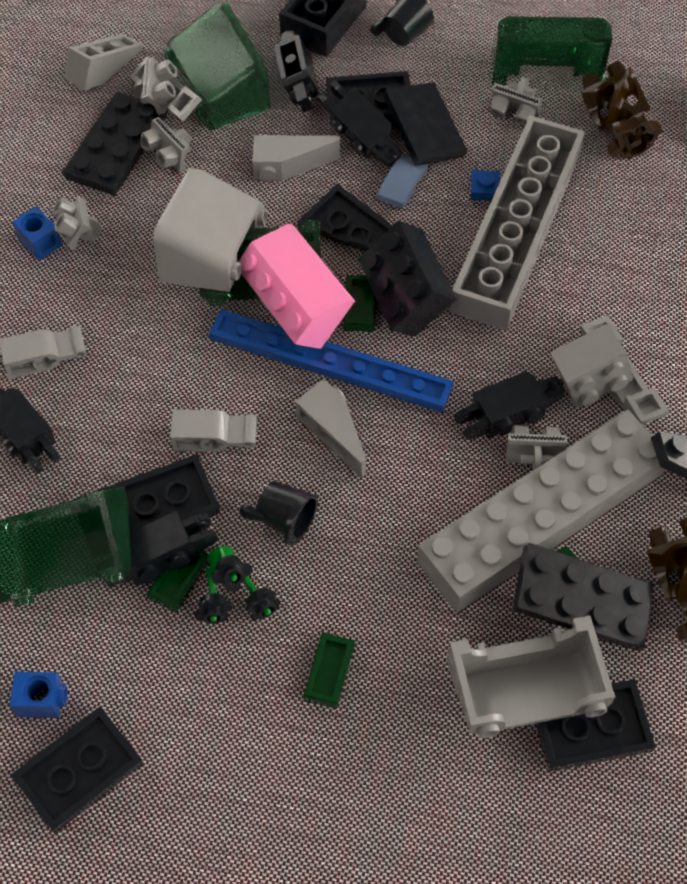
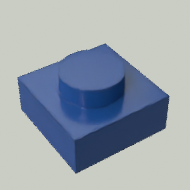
M472 170L470 200L492 201L500 183V171Z

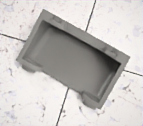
M189 168L155 227L153 241L159 282L230 292L234 281L239 280L242 266L241 262H237V252L249 228L253 231H259L262 226L266 225L268 219L267 208H264L260 200L201 169Z
M591 616L574 618L572 620L574 627L561 632L560 627L554 628L549 636L487 648L484 642L477 643L476 649H472L468 639L450 642L447 663L470 733L478 734L479 738L484 739L494 737L500 733V730L580 714H585L586 717H596L607 712L606 707L612 704L615 695Z

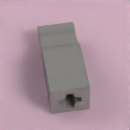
M73 326L68 330L55 333L51 330L41 329L0 339L3 365L9 379L51 370L57 367L63 360L87 356L80 326Z
M172 409L170 439L173 451L218 452L228 447H256L257 415H228L221 410Z

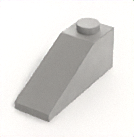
M122 33L70 47L64 79L73 83L77 89L83 91L101 86L142 50L143 44Z
M254 135L252 157L254 181H283L340 159V136Z
M323 379L295 401L296 418L360 478H363L366 475V457L345 395L337 386H331Z

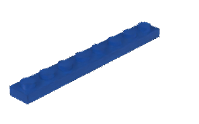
M223 309L220 310L209 332L210 340L442 413L453 389L454 381L330 342H325L321 349L294 344L281 327Z

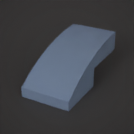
M401 155L383 181L376 199L403 209L413 197L415 186L426 175L428 165L421 164L415 166L411 158Z

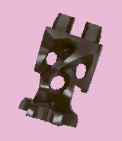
M616 61L606 68L609 77L602 81H599L596 73L583 77L584 89L581 90V94L594 124L599 130L607 129L614 138L612 142L608 143L610 157L619 155L623 158H633L648 151L655 143L657 137L663 133V129L658 122L647 120L643 112L649 111L650 107L631 67L625 68L620 61ZM629 95H634L637 98L638 102L636 105L629 104L627 101ZM606 108L609 111L608 116L601 118L599 112L601 109Z
M687 518L679 521L685 537L673 541L666 526L650 530L649 537L652 548L647 550L651 565L667 600L677 599L683 608L686 623L677 627L679 641L687 640ZM672 571H677L680 576V582L677 585H672L669 582L668 575Z

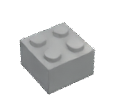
M609 323L550 352L558 375L576 408L582 405H591L600 396L610 391H619L633 380L627 354Z

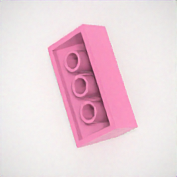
M287 224L252 241L238 261L241 262L242 266L241 274L294 344L321 349L355 302L292 224Z

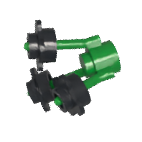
M220 546L209 553L208 561L210 567L205 571L208 578L209 594L200 598L198 603L199 611L194 614L196 620L204 621L208 624H218L228 620L227 613L232 610V604L223 595L216 594V584L220 583L227 586L230 592L238 591L241 588L242 582L251 593L246 599V610L248 613H252L250 616L252 621L268 618L276 611L281 604L280 600L275 598L277 593L266 587L257 589L249 578L253 571L249 563L243 564L241 559L235 556L231 547Z

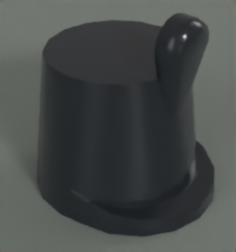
M396 0V3L384 18L372 24L370 32L374 36H379L384 30L394 43L406 46L434 23V14L425 0Z
M274 480L263 490L256 509L243 504L239 509V514L244 519L261 521L284 535L286 544L294 546L311 526L318 507V497L315 494Z

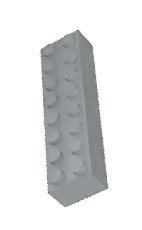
M529 116L452 290L457 300L450 305V313L505 331L508 330L579 159L585 131L535 116Z
M627 409L419 544L417 563L458 613L519 572L523 547L526 544L532 543L552 550L662 476L665 469L659 465L651 441L652 435Z

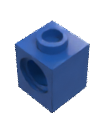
M37 206L12 221L18 240L38 261L63 245L59 233L55 231V224Z
M15 671L10 699V707L17 717L35 718L60 717L61 706H66L68 689L67 685L63 684L58 673ZM48 690L45 698L39 701L33 700L34 695L38 691Z

